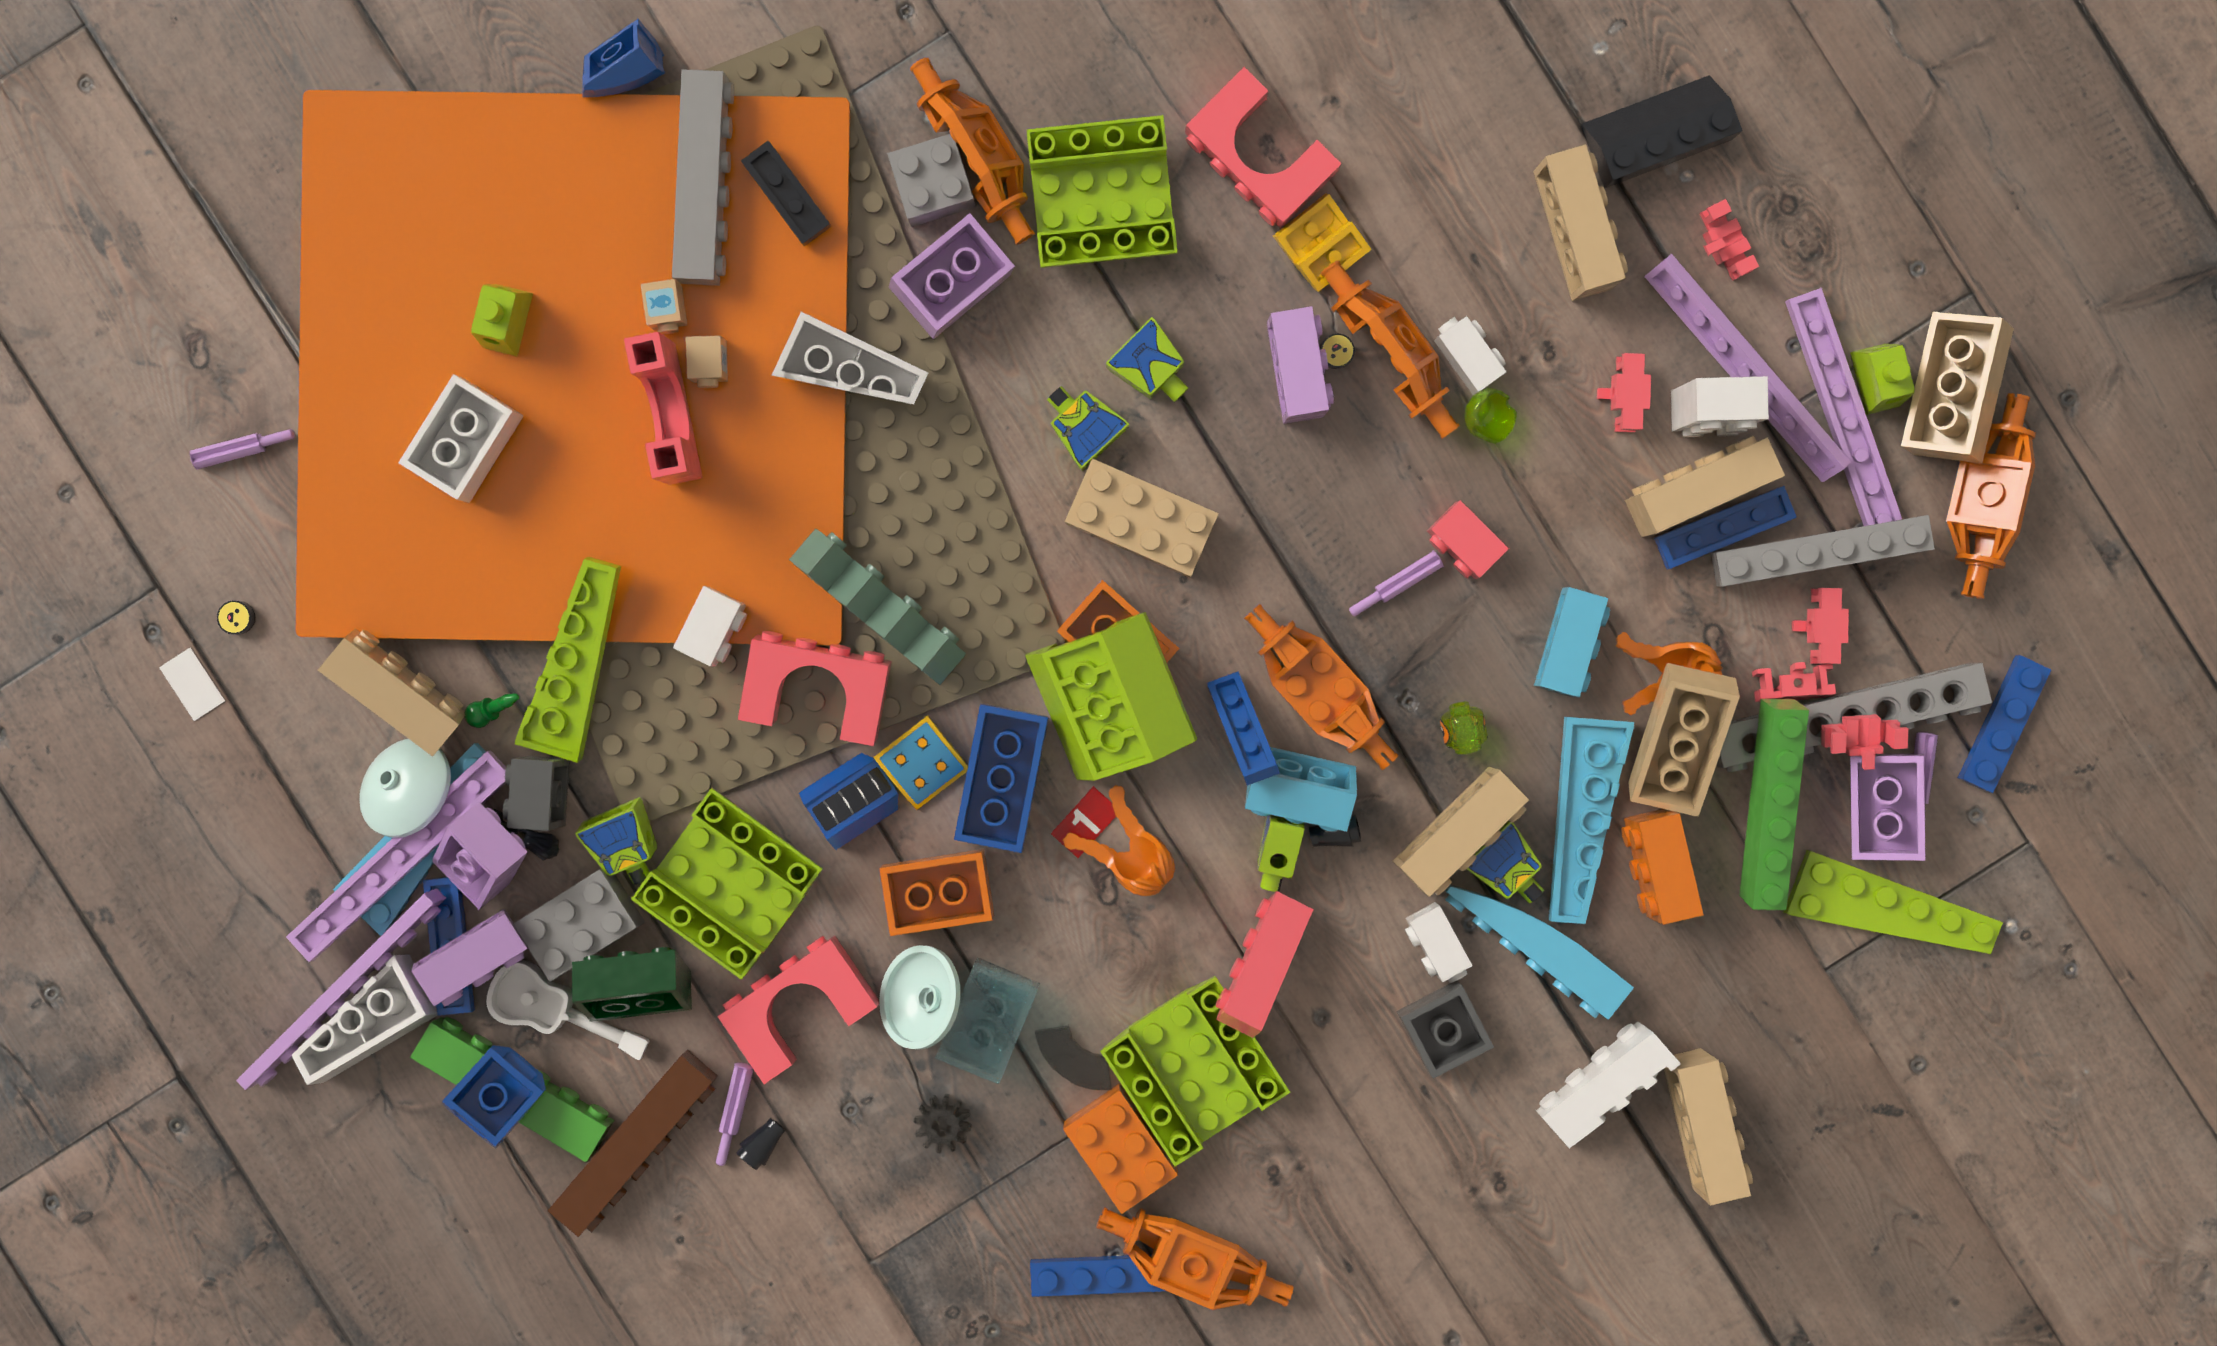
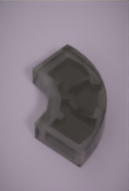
M1069 1025L1035 1030L1039 1049L1053 1070L1077 1086L1092 1090H1112L1109 1064L1102 1054L1092 1053L1082 1048L1073 1038Z

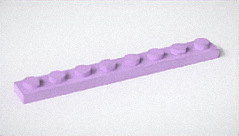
M1672 254L1644 276L1730 377L1768 376V420L1821 482L1844 470L1851 463L1850 459Z
M1822 288L1785 301L1833 440L1851 461L1844 471L1863 525L1868 526L1901 520L1902 516Z
M486 751L450 785L444 805L437 816L426 827L406 837L392 838L289 933L286 938L308 962L314 961L440 844L448 826L478 802L483 805L505 784L506 766L492 751Z
M437 888L424 893L236 1080L244 1090L257 1084L263 1087L277 1075L275 1068L281 1062L286 1064L293 1059L292 1054L299 1048L298 1045L304 1039L307 1040L322 1026L321 1022L328 1015L332 1018L339 1012L338 1009L345 1003L344 999L351 992L354 995L357 994L369 980L367 976L374 969L377 971L383 969L386 966L385 963L392 957L391 952L398 946L401 948L406 946L416 937L417 933L414 930L422 922L426 925L440 913L441 910L438 906L446 897Z

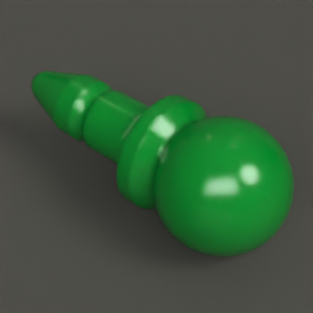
M516 693L505 694L494 700L484 698L481 701L472 702L466 707L464 718L471 727H485L490 721H494L499 717V712L513 706L519 699V695Z

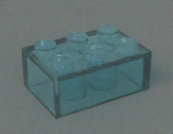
M977 957L961 994L956 1019L949 1032L943 1038L935 1058L999 1084L1040 983Z

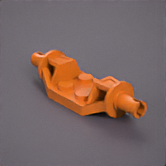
M928 57L920 59L910 67V71L914 74L925 92L917 102V107L920 111H925L936 133L950 131L953 140L961 146L967 156L968 165L978 174L981 181L971 192L986 212V221L993 223L1002 220L1015 240L1016 245L1026 242L1035 235V232L1031 229L1020 211V207L1028 200L1027 194L1023 192L1024 164L989 106L958 91L960 84L956 79L942 82ZM1005 182L1007 184L1008 199L1005 197L1002 185Z
M1339 260L1325 268L1321 275L1325 277L1339 297L1337 299L1338 302L1330 308L1331 311L1339 313L1352 334L1369 325L1373 339L1379 345L1384 346L1389 352L1395 369L1402 374L1404 373L1408 378L1394 389L1398 397L1411 411L1408 416L1412 419L1419 413L1421 416L1425 414L1440 434L1441 439L1457 429L1460 425L1441 402L1444 400L1442 396L1449 392L1450 389L1447 386L1441 390L1439 356L1399 301L1367 289L1372 285L1370 280L1365 281L1361 285L1359 283L1355 284Z
M2014 393L2007 394L2002 422L1991 424L1983 462L1960 461L1946 521L1957 551L1955 559L1968 565L1963 590L1961 591L1962 596L1984 599L1989 570L2005 568L2006 562H2004V559L2020 534L2035 470L2032 440L2035 439L2036 432L2023 427L2028 402L2030 401V397L2017 394V397H2015ZM1996 437H2001L1996 453L1989 454L1988 451ZM1969 533L1976 535L1974 554H1970Z
M1261 604L1255 607L1253 611L1262 621L1260 622L1252 612L1244 619L1265 640L1263 642L1264 646L1257 653L1264 657L1271 685L1317 735L1346 746L1349 754L1358 748H1363L1380 766L1381 770L1388 767L1390 764L1381 753L1392 762L1398 757V754L1378 735L1379 729L1385 721L1382 718H1378L1369 689L1322 638L1295 627L1296 623L1293 620L1286 626H1279ZM1271 647L1273 648L1281 662L1284 664L1283 668L1278 662L1273 652L1271 651ZM1340 726V727H1341L1343 730H1345L1349 735H1351V736L1354 738V740H1352L1349 736H1347L1344 732H1342V731H1341L1339 728H1337V727Z
M1106 1207L1103 1208L1096 1228L1124 1239L1123 1254L1129 1255L1149 1284L1211 1310L1240 1304L1251 1306L1258 1295L1287 1307L1289 1303L1287 1299H1291L1294 1286L1266 1276L1267 1260L1256 1259L1241 1246L1177 1219L1145 1214L1146 1210L1142 1208L1139 1209L1136 1216L1132 1219L1108 1210ZM1139 1240L1153 1248L1152 1256L1150 1257L1139 1248L1135 1241ZM1230 1280L1248 1285L1247 1290L1226 1288Z

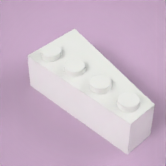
M801 312L771 376L914 404L928 372Z
M410 955L392 956L385 963L386 966L376 976H372L350 1001H346L338 1009L339 1012L327 1023H324L292 1054L307 1085L328 1081L437 1016L436 1005L433 1006L411 972L414 963Z
M1636 1022L1634 1025L1630 1023L1623 1027L1617 1033L1616 1037L1618 1039L1609 1047L1603 1046L1592 1055V1062L1583 1070L1579 1068L1573 1071L1566 1078V1085L1557 1093L1555 1091L1548 1093L1540 1101L1541 1107L1536 1110L1537 1113L1569 1149L1603 1124L1606 1119L1604 1113L1608 1110L1613 1113L1618 1110L1620 1111L1628 1105L1633 1091L1642 1088L1647 1090L1657 1083L1656 1076L1658 1072L1666 1066L1670 1071H1673L1681 1065L1661 1040L1641 1023Z

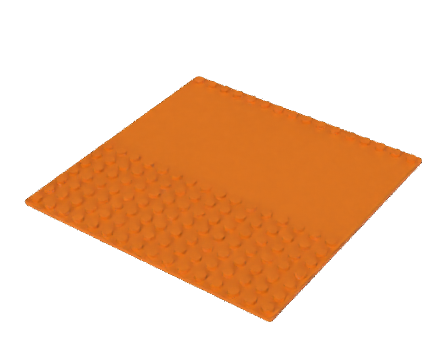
M305 91L303 94L296 634L300 637L344 638L354 629H357L359 632L366 630L376 638L555 641L559 631L558 625L563 612L567 609V602L582 562L585 558L592 557L621 566L606 642L675 643L702 587L708 586L746 604L743 611L747 614L746 620L739 632H733L728 642L729 644H751L752 639L757 634L762 635L763 631H771L782 634L783 640L796 642V638H807L817 641L816 645H839L842 642L843 605L810 579L789 559L815 528L825 536L832 532L844 542L846 391L771 375L801 312L847 333L850 102L844 97L734 96L733 104H728V117L732 118L733 132L732 137L727 138L726 152L731 154L730 173H725L724 186L729 187V206L723 207V221H727L728 237L726 242H722L721 255L726 257L725 276H720V286L681 284L687 326L678 327L679 331L676 333L663 334L676 344L703 478L668 485L652 479L645 443L655 442L654 420L648 396L641 380L630 373L624 339L658 332L646 325L641 284L673 279L672 265L680 95L614 94L601 97H582V94ZM768 140L831 224L829 229L806 246L802 245L741 162L742 159ZM483 284H499L533 293L518 357L483 348L471 333ZM722 336L727 340L728 382H718L717 388H698L697 383L687 379L686 337ZM453 374L468 380L524 415L470 503L456 500L398 463Z

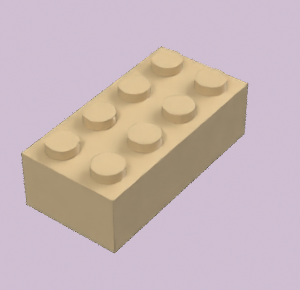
M1586 144L1546 156L1533 172L1571 300L1575 301L1609 291L1626 279L1625 273H1627L1628 267L1624 254L1622 252L1618 253L1615 243V240L1618 238L1616 225L1612 219H1608L1605 207L1608 205L1606 191L1603 186H1598L1595 173L1598 172L1596 158L1593 153L1588 152Z
M1932 312L1915 384V392L1912 397L1901 444L1904 449L1918 456L1974 463L1983 462L2014 330L2003 318Z
M1755 436L1743 439L1725 447L1728 454L1724 455L1723 450H1720L1694 461L1697 468L1693 469L1691 464L1663 475L1665 480L1663 483L1656 479L1632 489L1634 496L1626 499L1625 502L1641 537L1659 533L1785 476L1768 437L1756 441Z
M1092 458L1065 523L1190 578L1219 513Z
M354 629L344 637L318 671L433 757L464 718L465 711L462 710L464 705L454 696L448 693L444 696L434 689L436 684L425 674L419 672L416 675L406 667L407 661L393 651L388 654L378 646L380 642L374 635L366 630L359 632L357 629Z
M1671 663L1666 664L1628 781L1631 802L1699 817L1740 697L1736 678Z
M1488 767L1392 862L1428 897L1433 893L1438 896L1452 883L1449 878L1458 869L1464 871L1476 860L1477 857L1474 853L1483 845L1489 847L1500 837L1502 833L1499 829L1508 820L1513 823L1526 811L1524 805L1529 799L1501 770Z
M1701 1048L1675 1054L1674 1056L1681 1065L1673 1071H1670L1666 1066L1664 1071L1693 1190L1710 1206L1751 1196L1749 1184H1753V1178L1748 1164H1743L1741 1151L1745 1150V1145L1739 1129L1735 1130L1732 1117L1737 1116L1732 1097L1727 1096L1724 1083H1728V1074L1723 1062L1719 1063L1718 1059Z

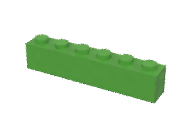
M1795 699L1760 700L1739 894L1752 910L1787 909L1809 709Z
M440 1017L429 1024L410 1058L457 1085L491 1048L492 1042L481 1035L475 1034L472 1036L462 1030L463 1025L455 1019ZM538 1070L543 1075L546 1090L519 1123L582 1161L588 1162L595 1155L615 1120L608 1117V1111L601 1106L586 1104L579 1099L580 1096L577 1092L563 1086L560 1088L549 1082L551 1078L547 1074Z

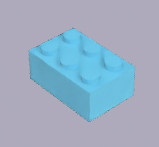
M1270 747L1280 774L1248 785L1245 809L1251 810L1260 816L1275 815L1284 817L1287 821L1295 824L1306 822L1319 825L1320 828L1327 831L1342 830L1347 832L1357 797L1356 766Z

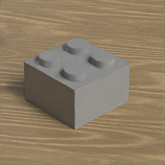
M950 134L887 153L911 227L976 207L957 143Z

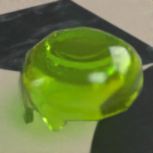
M1488 387L1475 393L1465 407V424L1468 431L1476 438L1493 444L1505 440L1512 432L1517 418V411L1507 401L1510 397L1501 390Z

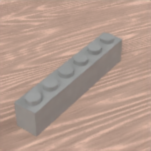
M682 69L672 265V278L676 279L680 284L720 286V276H725L726 257L721 255L722 242H726L728 237L727 221H723V207L729 206V187L724 186L725 173H730L731 154L726 152L727 138L732 137L733 132L732 118L728 117V104H733L734 85L732 82H729L728 77L723 71Z
M1929 515L1715 552L1711 553L1716 586L1723 587L1934 550L1935 548Z

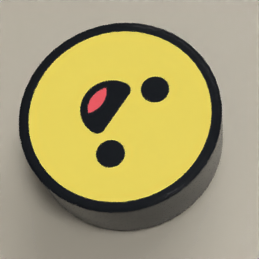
M1337 333L1328 336L1320 349H1325L1328 367L1332 369L1346 367L1352 361L1355 354L1352 340L1344 334Z
M228 601L219 608L217 622L224 632L240 635L247 633L253 627L255 613L253 608L246 602Z

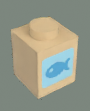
M676 279L641 284L646 325L657 330L661 334H671L678 332V327L687 326L682 285Z
M722 336L686 337L687 379L697 383L698 388H717L718 382H728L727 340Z

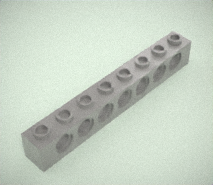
M1966 663L1802 703L1803 706L1809 709L1804 755L1815 752L1813 746L1821 745V730L1815 736L1809 730L1810 721L1815 717L1820 720L1821 727L1826 724L1842 723L1843 714L1848 709L1853 712L1854 716L1876 714L1877 705L1883 701L1887 706V714L1881 720L1896 719L1900 722V727L1912 729L1914 728L1913 722L1926 719L1927 724L1948 720L1947 714L1959 711L1960 716L1981 712L1980 706L1992 703L1983 663ZM1948 685L1951 686L1954 692L1953 699L1949 703L1943 697V691ZM1916 693L1920 697L1921 703L1919 708L1913 711L1910 707V698ZM1759 714L1731 721L1716 767L1726 768L1727 772H1735L1747 769V762L1754 761ZM1750 733L1755 739V745L1751 751L1746 752L1742 746V740L1745 735Z

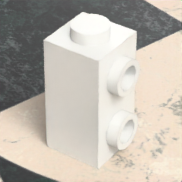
M1466 316L1458 322L1453 317L1438 328L1441 335L1434 342L1473 396L1506 373V370L1503 368L1506 365L1504 358L1497 349H1490L1483 339L1486 337L1485 332L1477 321L1473 320L1471 322Z
M1434 902L1406 918L1410 927L1406 928L1405 932L1414 947L1420 945L1426 957L1422 958L1421 961L1430 977L1437 975L1442 982L1448 980L1449 983H1452L1468 974L1466 969L1473 965L1440 905Z

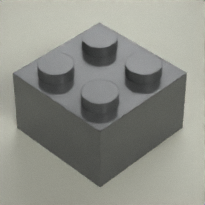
M525 756L511 759V764L507 765L505 771V783L509 785V799H505L503 805V818L507 820V828L549 831L566 826L569 760L541 756Z
M1458 981L1452 982L1396 1011L1427 1072L1433 1079L1494 1048L1465 989Z

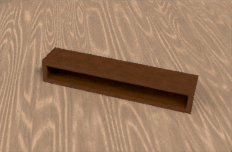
M687 1049L547 1211L577 1237L586 1229L592 1233L605 1218L601 1211L608 1203L614 1207L627 1193V1190L623 1187L630 1178L637 1181L650 1166L645 1160L651 1153L654 1152L659 1155L672 1139L667 1136L675 1126L681 1130L694 1115L689 1110L698 1100L703 1104L716 1088L712 1083L718 1075Z

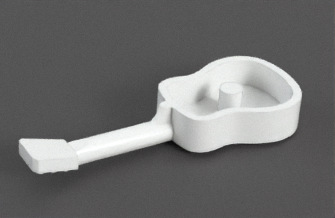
M520 960L509 968L503 966L496 973L490 984L486 1000L487 1008L491 1016L503 1024L528 1025L541 1033L550 1034L561 1028L565 1021H568L619 1044L618 1048L637 1060L643 1058L650 1042L648 1038L632 1031L626 1030L624 1032L602 1021L590 1022L582 1012L572 1008V990L563 984H558L554 981L549 982L542 969L530 961Z

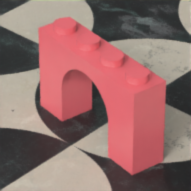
M1243 67L1186 125L1185 134L1188 136L1186 141L1197 153L1200 154L1203 151L1212 160L1210 162L1211 167L1221 177L1224 178L1227 175L1236 184L1234 186L1235 191L1245 201L1248 202L1251 199L1260 208L1258 211L1259 215L1269 225L1273 226L1276 223L1282 228L1339 171L1342 163L1316 140L1289 168L1279 173L1263 174L1247 167L1236 152L1234 136L1242 123L1267 99L1268 90Z
M660 332L625 338L624 343L630 373L641 380L648 396L654 420L655 442L645 443L652 479L668 485L702 479L703 476L676 344Z
M763 631L762 635L757 634L752 639L738 720L773 726L777 721L782 689L787 675L799 667L819 666L831 671L840 680L846 693V708L840 740L869 746L875 745L878 739L892 661L884 659V654L873 651H864V655L850 653L851 648L831 644L830 649L816 646L817 641L807 638H796V642L783 640L782 634L771 631Z
M835 935L829 940L821 936L806 947L810 953L801 959L794 955L778 967L782 972L772 979L768 974L764 975L750 985L754 990L744 998L738 993L722 1004L725 1011L718 1016L719 1020L763 1084H766L785 1071L797 1060L776 1029L773 1021V1003L780 990L789 985L800 983L819 988L829 997L848 1026L864 1017L880 1004L879 999Z

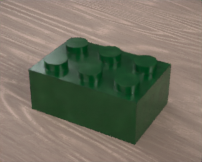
M668 947L654 948L651 953L638 954L634 951H624L618 953L617 957L609 958L599 955L586 956L583 958V961L572 962V1002L590 1022L692 1010L691 970L677 951Z

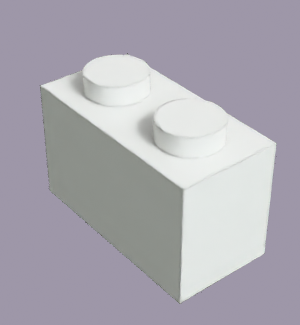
M703 586L673 648L708 666H717L718 662L724 663L732 648V645L728 642L733 632H739L746 620L747 614L743 612L746 604L711 587Z

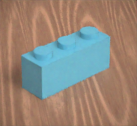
M1571 587L1562 588L1534 686L1579 698L1581 692L1585 693L1591 680V673L1587 672L1590 660L1596 659L1601 645V640L1597 639L1600 626L1605 627L1610 615V607L1606 606L1609 598Z

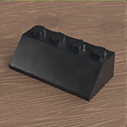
M1710 75L1581 124L1590 152L1596 158L1598 173L1604 189L1729 142L1743 131L1731 98Z

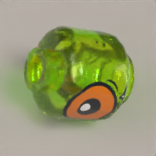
M1467 701L1451 704L1449 711L1440 718L1445 746L1455 750L1456 754L1477 752L1488 739L1483 711L1478 707L1470 706Z

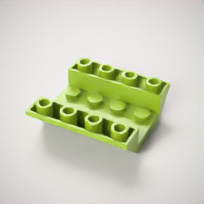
M1164 115L1026 129L1040 268L1178 253L1167 165Z
M1146 612L1117 621L1107 629L1060 646H1057L1055 643L1025 655L1077 780L1095 781L1154 762L1197 740Z
M711 788L691 815L693 819L657 869L648 874L631 900L742 980L807 895L823 868L714 788Z
M1216 976L1176 995L1128 1026L1100 1050L1174 1167L1204 1149V1141L1257 1107L1263 1111L1291 1093L1255 1037L1252 1038L1216 1020L1220 1011L1216 1007V1003L1224 989Z

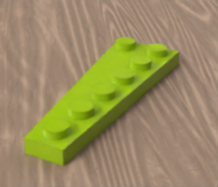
M587 557L583 560L567 602V609L563 612L558 625L559 631L555 642L547 654L546 659L548 660L544 671L536 683V692L531 705L527 707L517 733L515 745L576 763L583 759L621 570L620 565L592 557Z
M1806 850L1787 901V909L1783 911V913L1791 916L1987 954L1992 953L2003 924L2001 921L1810 850Z

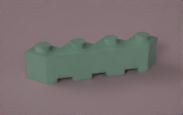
M815 528L789 560L852 614L868 625L888 644L910 660L912 664L940 685L966 655L956 645L960 639L945 626L939 631L919 614L922 607L908 595L902 600L881 582L885 576L871 564L864 568L843 551L847 545L834 533L831 532L828 536H825Z

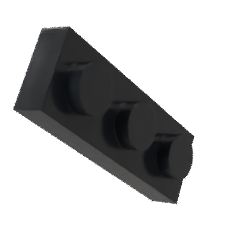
M769 140L741 160L803 246L809 244L831 227V224Z

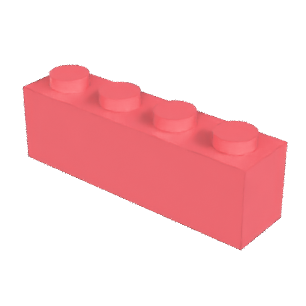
M1278 891L1269 899L1264 898L1255 915L1260 918L1255 929L1250 928L1242 944L1243 947L1247 948L1242 959H1236L1230 971L1229 977L1233 978L1229 990L1224 988L1217 1000L1216 1007L1220 1011L1216 1020L1252 1038L1262 1031L1314 909Z

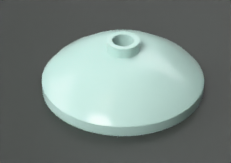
M404 739L392 744L375 758L366 771L360 789L361 813L371 829L387 837H406L426 827L437 816L445 803L451 781L450 766L443 751L439 748L432 757L410 739Z
M919 945L904 950L892 961L884 975L879 997L880 1015L887 1033L897 1044L905 1048L917 1050L932 1047L946 1036L956 1019L960 1005L959 977L950 958L937 948Z

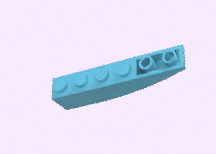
M1449 885L1445 890L1449 894L1445 899L1461 913L1466 907L1476 916L1472 921L1486 933L1494 929L1502 936L1499 943L1514 955L1519 950L1529 957L1526 964L1541 976L1546 971L1556 978L1552 985L1568 997L1575 993L1583 1000L1579 1006L1595 1019L1601 1014L1609 1020L1633 990V986L1585 948L1545 922L1511 905L1474 891Z

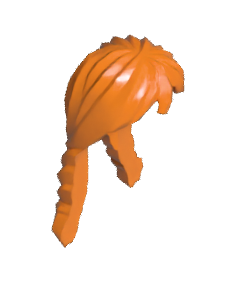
M1622 632L1616 639L1617 648L1622 649L1623 652L1632 658H1639L1654 664L1662 673L1657 683L1648 685L1635 693L1630 699L1622 702L1624 712L1630 716L1635 714L1641 706L1655 701L1667 663L1722 675L1721 670L1723 667L1716 651L1702 642H1675L1662 647H1653L1651 644H1644L1643 642L1636 643L1631 640L1626 632Z
M1115 785L1113 788H1110L1109 797L1112 801L1116 817L1124 827L1125 834L1130 838V851L1117 853L1113 848L1105 844L1079 838L1073 833H1068L1063 839L1065 847L1070 850H1083L1086 854L1094 856L1097 861L1104 863L1111 869L1118 882L1130 892L1140 896H1154L1173 878L1175 872L1173 856L1160 838L1145 831L1143 826L1138 823V819L1132 814V810L1126 806L1124 788Z

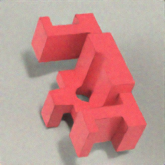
M1724 199L1700 213L1708 230L1703 234L1707 244L1703 247L1708 256L1712 254L1717 266L1724 263L1733 281L1752 272L1759 265L1754 255L1746 258L1744 252L1750 250L1751 246L1747 238L1743 236L1742 228L1737 218L1728 222L1726 215L1732 210L1727 200Z
M1624 353L1622 357H1616V371H1622V374L1611 376V388L1597 389V399H1611V410H1621V416L1615 418L1614 432L1635 433L1636 430H1643V410L1650 409L1651 375L1644 374L1645 354Z
M1842 588L1811 589V602L1819 603V608L1807 609L1806 621H1792V631L1807 632V643H1819V650H1810V664H1841V643H1848L1849 609H1842Z
M1805 662L1794 663L1790 665V675H1780V685L1774 689L1771 668L1756 669L1752 672V677H1759L1760 689L1754 692L1755 702H1760L1761 699L1808 700L1832 697L1836 695L1835 684H1828L1827 672L1833 669V664L1817 665L1813 668V673L1804 674L1803 670L1806 669ZM1799 679L1802 684L1795 687L1794 680Z
M1876 714L1842 717V723L1822 725L1821 745L1825 748L1831 747L1830 752L1832 754L1861 755L1862 768L1864 770L1875 769V754H1883L1884 747L1880 745V742H1885L1893 749L1908 748L1909 728L1900 727V722L1896 719L1881 720Z

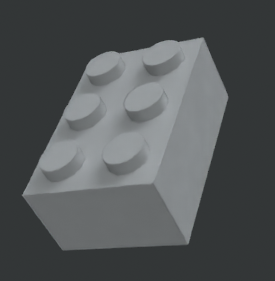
M599 869L513 925L547 979L551 982L571 970L572 962L583 961L584 957L595 955L644 924L645 921L616 875L608 876L602 869Z

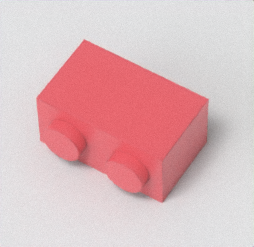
M1461 500L1455 502L1427 530L1432 536L1429 542L1441 554L1447 551L1456 560L1453 566L1467 579L1470 576L1474 579L1480 578L1509 549Z

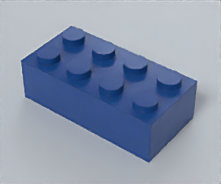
M980 704L954 840L1022 853L1049 716Z

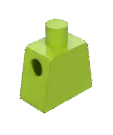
M483 284L471 328L472 335L483 348L518 357L533 293L499 284Z
M1881 344L1850 352L1866 415L1900 407L1914 394L1915 388L1903 345Z

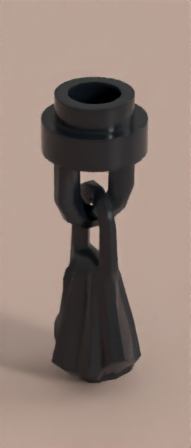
M494 809L501 820V825L509 833L513 832L517 835L519 831L526 834L524 840H522L525 848L533 852L542 861L552 859L558 855L560 850L558 848L559 839L555 835L539 833L529 829L507 828V822L503 821V812Z

